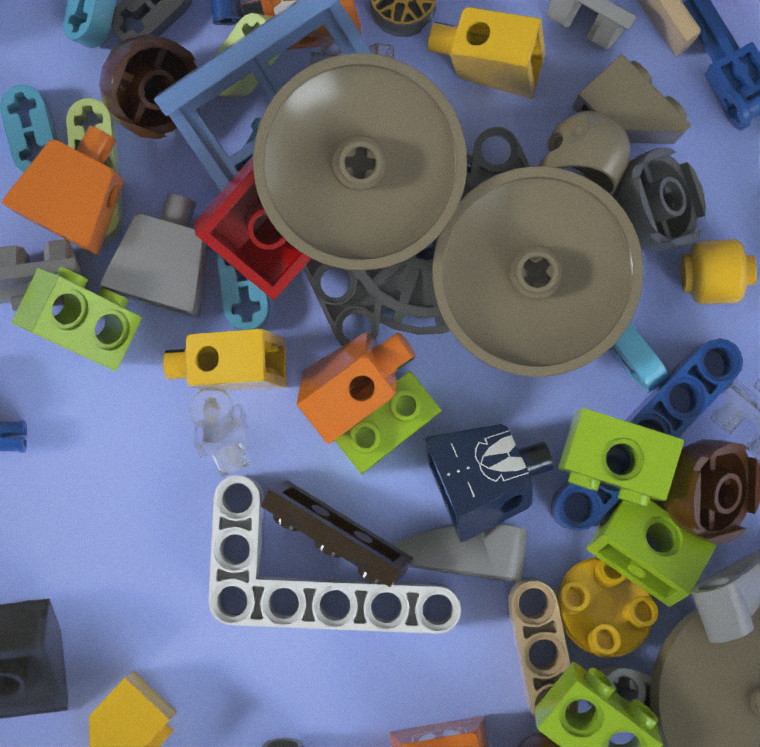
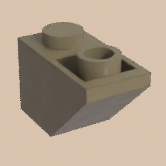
M623 54L615 59L578 94L572 106L577 113L597 111L612 117L627 133L629 143L675 144L691 126L686 120L687 114L680 103L670 96L664 97L651 84L652 77L640 63L636 61L630 62Z

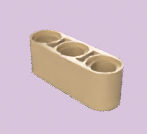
M523 578L521 582H515L510 587L507 594V607L527 705L536 720L535 707L571 664L558 601L554 591L547 584L535 578ZM537 588L544 596L542 610L535 615L522 614L519 608L521 594L528 589ZM541 639L552 641L554 645L553 658L544 665L531 663L529 659L531 646ZM578 700L571 702L567 709L578 713Z

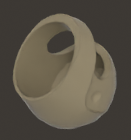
M582 111L564 119L553 130L547 142L550 153L541 160L538 166L559 169L572 167L584 174V177L598 184L612 196L628 168L631 155L628 135L615 119L601 112Z

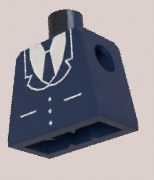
M502 424L425 438L428 466L460 543L527 510L532 505L533 483L531 477L551 471L554 468L550 451L544 441L518 449L509 428Z

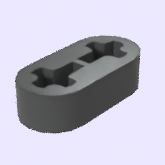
M122 0L114 9L111 28L120 43L128 38L144 34L160 36L188 10L192 0ZM130 16L135 20L142 18L143 31L137 33L131 29L127 32L128 28L125 20Z

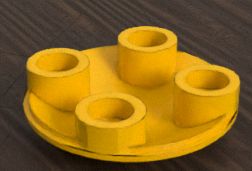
M597 557L583 560L573 566L563 577L557 591L556 598L564 632L580 649L598 657L615 658L631 653L646 640L652 625L658 618V607L653 601L651 594Z

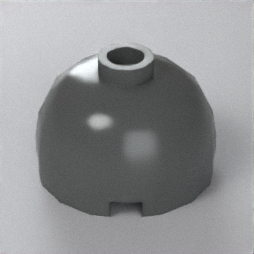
M655 148L629 161L628 168L615 193L612 195L632 222L641 250L648 252L673 250L689 245L700 236L702 229L695 231L697 218L705 216L706 212L702 185L695 170L688 162L679 164L675 158L669 156L677 153L670 148Z

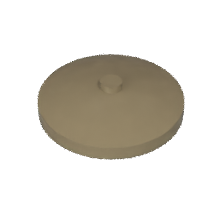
M367 53L343 54L318 61L303 69L283 85L273 97L260 121L253 150L254 180L258 196L268 218L277 231L297 250L316 261L336 268L348 270L379 269L403 262L416 255L431 244L446 228L460 203L467 175L466 143L462 127L452 105L441 90L424 74L399 60L387 56Z
M545 166L517 168L487 179L467 193L460 201L453 217L446 228L440 233L436 243L432 266L434 294L443 320L451 333L467 351L479 360L496 369L515 375L529 377L560 375L581 368L599 358L618 341L627 329L637 309L642 292V250L636 231L626 212L606 190L595 182L574 172Z
M760 606L751 617L755 629L735 640L722 643L709 642L697 608L685 616L670 632L655 661L650 685V709L658 718L657 726L663 742L662 747H760Z

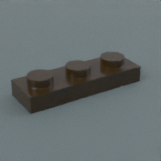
M289 480L270 488L261 504L262 508L273 514V520L277 524L291 531H301L315 540V546L320 551L331 557H342L358 567V573L363 578L374 584H385L391 587L405 575L414 559Z

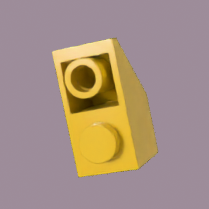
M133 671L124 677L89 715L90 747H160L174 731L167 723L177 711Z

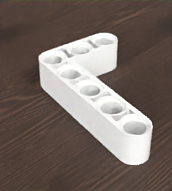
M241 475L229 476L217 486L213 498L208 602L212 615L219 622L234 626L431 634L448 632L458 623L461 615L460 601L450 588L437 583L396 582L389 587L385 584L378 585L365 580L260 576L264 510L261 507L264 500L263 490L254 479ZM239 483L247 486L252 493V503L243 513L233 511L227 504L226 498L229 489ZM231 535H241L249 543V556L242 563L232 562L225 554V541ZM226 587H239L245 592L247 606L242 613L229 612L223 606L222 593ZM277 589H290L298 597V610L292 615L279 614L273 608L271 599ZM333 590L342 591L350 600L349 611L342 617H331L326 614L321 603L324 594ZM389 592L399 598L401 608L397 616L385 620L375 615L372 610V601L380 593ZM437 594L444 595L451 602V610L447 618L436 622L426 618L422 609L427 598Z

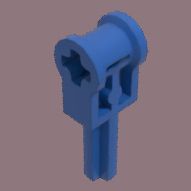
M686 0L683 4L701 29L698 39L713 62L709 65L704 76L720 100L723 111L730 123L736 129L744 130L750 126L752 119L760 115V52L754 42L741 48L738 46L711 0Z

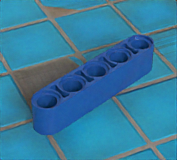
M721 338L699 345L669 374V378L656 387L625 421L636 425L641 421H645L651 424L655 431L679 438L737 378L743 365L741 351L736 344ZM708 351H715L724 361V370L720 376L710 374L705 368L704 358ZM674 386L684 388L690 396V406L684 413L678 412L670 404L669 395ZM612 446L606 457H613L618 460L623 474L629 468L630 455L622 446ZM567 480L552 497L550 506L552 516L564 528L580 531L589 529L619 501L620 489L600 483L598 491H593L571 484ZM572 493H579L587 500L588 511L584 518L573 522L564 512V502Z

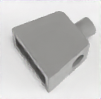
M168 193L160 219L136 213L101 280L100 286L123 297L199 318L209 246L195 235L194 229L189 228L196 202L177 194Z

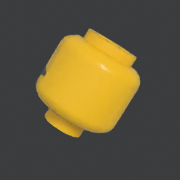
M737 239L696 241L692 244L689 253L682 254L681 256L683 293H690L692 299L698 304L738 303L744 298L747 285L756 284L757 263L755 255H746L743 244Z

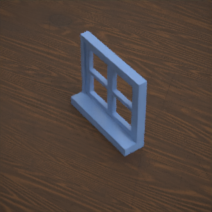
M339 0L295 1L154 98L164 115L170 116L220 191L239 172L235 165L253 154L255 140L231 156H228L197 109L250 73L254 74L269 99L272 100L283 85L267 62L323 24L342 54H373Z

